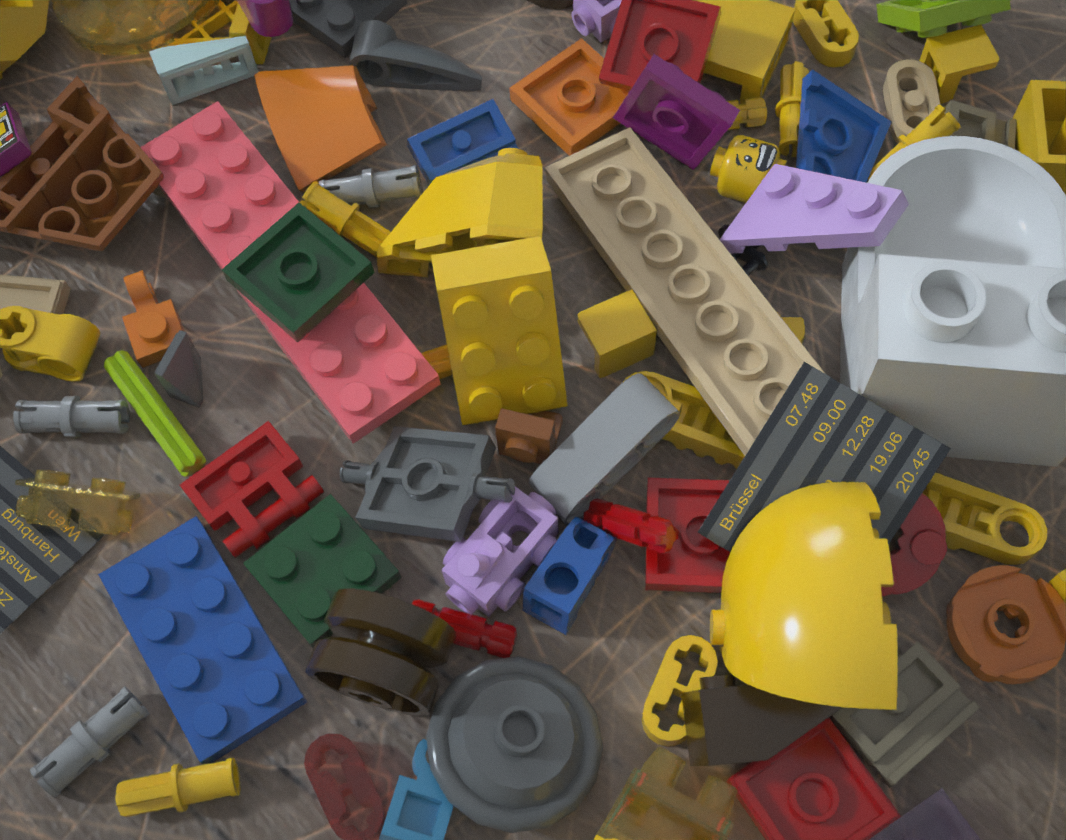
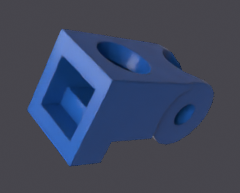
M575 517L565 528L524 587L522 611L567 635L577 619L579 609L594 587L595 580L607 564L617 538L589 522Z

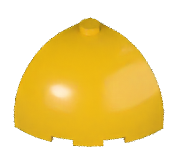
M826 482L792 491L761 510L739 535L730 552L723 574L721 610H711L710 643L711 645H719L727 670L739 680L760 690L804 702L847 708L897 710V624H891L890 610L888 604L882 602L881 587H892L894 585L888 540L881 539L878 530L872 528L870 519L880 520L881 511L874 493L866 482Z

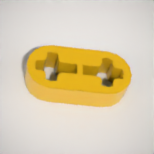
M795 0L793 23L819 63L834 68L850 63L856 51L859 34L839 1Z
M694 635L682 636L671 643L647 696L641 719L643 730L648 738L658 745L667 747L679 745L687 739L685 724L683 726L673 724L669 732L658 728L660 718L652 713L653 710L664 711L672 694L682 698L681 693L701 690L699 678L711 677L716 673L718 663L716 651L702 637ZM692 651L700 655L699 665L705 668L706 671L695 670L686 687L677 683L682 664L674 659L676 656L686 658L689 652ZM681 700L677 712V717L680 720L685 721L683 703Z

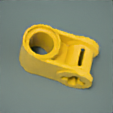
M8 306L0 309V348L3 349L4 358L12 368L20 371L50 375L57 379L71 382L83 379L101 335L96 325L84 318L71 314H54L22 306Z

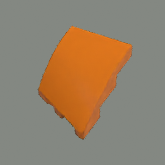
M351 65L273 70L254 74L268 123L299 191L306 192L314 181L319 183L320 180H328L387 145L371 114L377 110V107L357 67Z

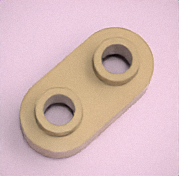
M907 59L898 61L889 68L883 85V95L887 118L892 122L889 127L890 134L899 144L900 142L897 137L901 134L907 136L935 110L934 108L940 104L935 75L926 64L917 60Z

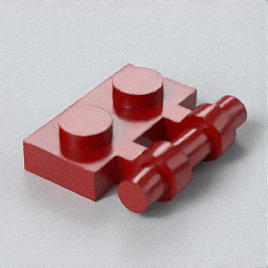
M269 421L179 485L214 531L221 528L231 519H234L240 528L222 541L234 558H237L252 546L256 549L270 540L268 537L270 532L292 516L296 519L300 518L310 510L308 504L324 493L323 488L312 475L296 487L287 479L301 469L303 465L299 457ZM273 489L280 498L253 517L247 508Z

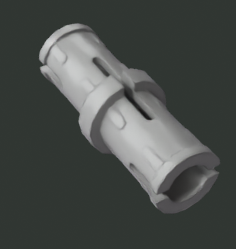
M417 165L382 172H374L373 168L363 169L361 175L319 181L320 186L351 206L353 203L358 205L367 204L369 209L379 207L380 202L415 196L420 197L422 195V188L419 187L421 180Z
M65 396L62 401L18 400L15 407L17 409H24V411H14L13 413L14 426L20 434L56 432L65 433L64 436L66 438H77L81 436V433L92 432L124 434L129 427L127 424H121V422H130V411L126 400L82 401L79 396Z
M124 686L114 698L85 723L81 720L75 723L70 728L72 734L40 763L30 769L32 776L36 779L40 777L37 781L38 784L49 795L56 798L66 786L97 760L102 763L111 755L109 748L150 713L143 705H140V700Z

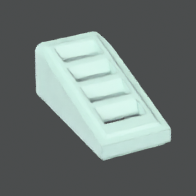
M246 36L174 45L149 51L172 105L255 76L254 74L259 72ZM238 56L240 62L230 63L229 58Z

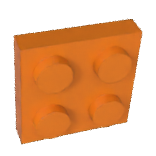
M582 38L509 88L510 100L569 156L587 148L620 124V122L613 119V116L629 93L628 90L600 83L598 78L604 58Z

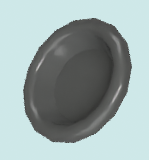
M520 656L485 660L456 676L436 701L426 734L430 770L448 802L476 824L509 833L548 828L576 811L597 781L603 752L597 713L579 685L550 664Z

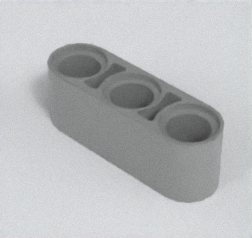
M635 374L619 385L536 469L530 478L529 484L555 508L558 517L568 525L575 517H583L584 511L589 509L590 501L596 498L602 499L672 429L679 419L680 412L643 374Z

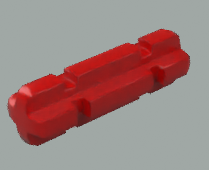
M596 498L590 501L589 509L583 513V520L615 536L617 539L641 547L648 546V549L659 553L670 552L674 541L679 539V530L673 527L671 520L659 516H651L649 513L620 504L613 505V502Z
M419 599L412 602V605L436 615L452 626L456 633L454 641L456 645L477 651L481 647H485L488 650V654L502 658L510 657L514 650L517 630L513 625L495 621L491 625L488 624L487 618L471 615L445 606L440 611L435 608L436 604Z

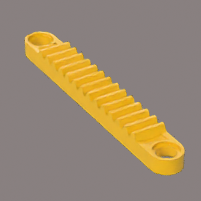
M649 371L635 372L625 378L626 380L635 374H643L680 412L678 421L662 439L672 442L679 450L692 449L698 457L711 456L720 465L726 463L733 464L737 470L745 456L696 387ZM936 472L923 491L935 504L943 518L946 529V543L949 549L962 548L1004 564L1019 565L1032 559L1043 548L1047 540V527L1044 519L1035 509L1026 504ZM1012 521L1022 525L1029 536L1028 545L1015 547L1006 543L1000 533V524Z

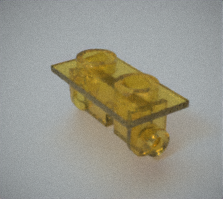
M36 469L35 478L16 479L15 485L29 487L28 496L20 495L16 505V516L24 517L27 524L68 528L71 510L75 508L80 509L77 530L105 533L113 536H118L120 531L130 532L134 513L132 510H125L126 501L140 498V493L125 491V481L92 477L91 486L69 483L70 473Z

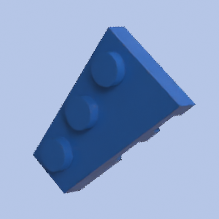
M812 69L802 79L796 168L866 183L892 122Z

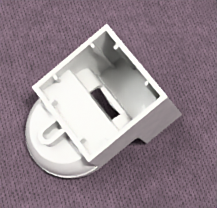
M945 136L911 144L886 159L867 182L902 190L908 201V207L880 246L848 248L842 263L840 383L950 447L951 449L946 457L1058 467L1066 457V195L1059 184L1043 167L1021 152L994 141L968 136Z

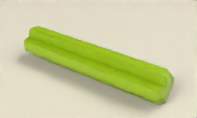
M120 350L113 356L106 358L104 361L105 370L180 474L184 477H189L202 469L206 464V458L127 351Z

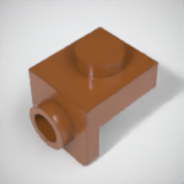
M501 408L495 426L499 455L508 456L520 462L542 464L556 449L563 424L562 415L546 410L524 414Z

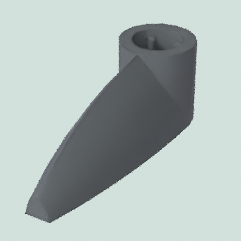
M367 20L357 26L349 66L357 67L364 83L424 90H481L482 76L457 59L433 48L397 38L396 32L385 22Z

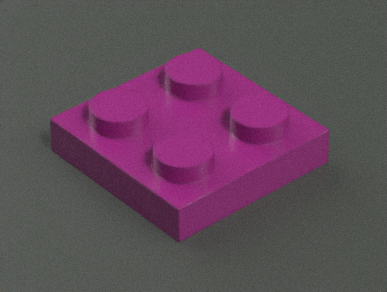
M654 54L621 103L613 119L627 128L630 127L635 133L694 170L732 126L740 110L727 102L719 93L707 89L684 74L676 65L668 63Z

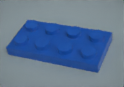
M197 516L98 574L201 764L215 762L307 703L306 698L212 538Z

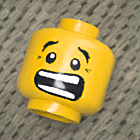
M737 135L731 140L727 149L723 147L717 148L711 165L710 175L718 177L717 190L721 196L746 203L773 165L786 166L787 161L780 159L781 154L777 145L748 136Z

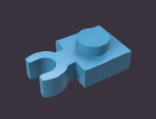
M425 739L418 743L412 759V768L417 779L399 776L379 840H444L453 805L448 802L430 770V764L425 757L428 750L427 740Z

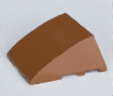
M76 76L46 109L53 122L30 146L31 156L8 171L0 179V231L92 251H103L164 179V175L128 133L126 134L113 120L103 104L100 105L91 95L81 79Z

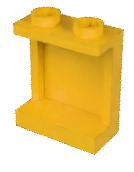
M695 0L721 7L720 20L704 73L742 85L739 104H744V99L763 98L789 41L795 8L770 0Z

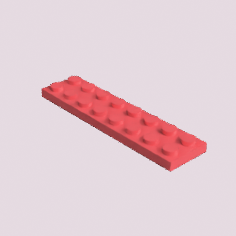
M218 101L140 147L164 175V179L158 186L221 270L299 202ZM365 283L358 287L299 342H296L240 293L353 444L441 385L439 375Z

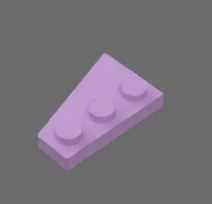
M774 164L719 240L729 253H743L745 246L765 245L768 252L786 251L788 244L815 242L818 249L880 246L909 204L903 191L899 189Z

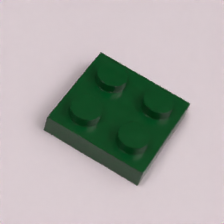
M300 202L222 269L226 280L296 342L303 339L375 273L372 262Z
M329 494L243 563L312 648H314L318 640L333 635L324 619L336 591L354 588L383 594L402 578L399 570L332 494Z

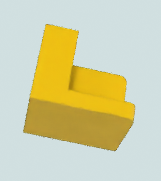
M977 25L939 36L928 37L919 61L929 66L933 71L940 104L953 100L962 76L996 68L1000 58L983 26Z
M633 289L578 313V324L595 352L594 369L599 378L606 377L654 355L657 330Z

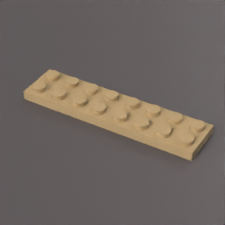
M630 127L545 167L547 182L626 291L633 289L655 326L657 335L745 456L803 362L808 363L823 373L825 372Z

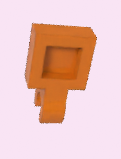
M141 270L123 277L136 312L123 316L122 319L136 360L144 368L160 362L179 330L184 331L172 300L169 299L158 303L151 283L147 282L145 273Z

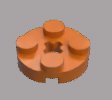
M998 565L979 570L962 584L947 604L946 624L950 642L960 659L970 667L974 676L985 682L998 681L1005 684H1023L1036 680L1058 664L1065 649L1066 604L1062 597L1048 582L1042 578L1036 581L1029 575L1019 573L1022 569L1017 567ZM997 611H1004L1008 619H1019L1021 627L1015 631L1016 638H1010L1005 633L998 631L994 624L998 620Z

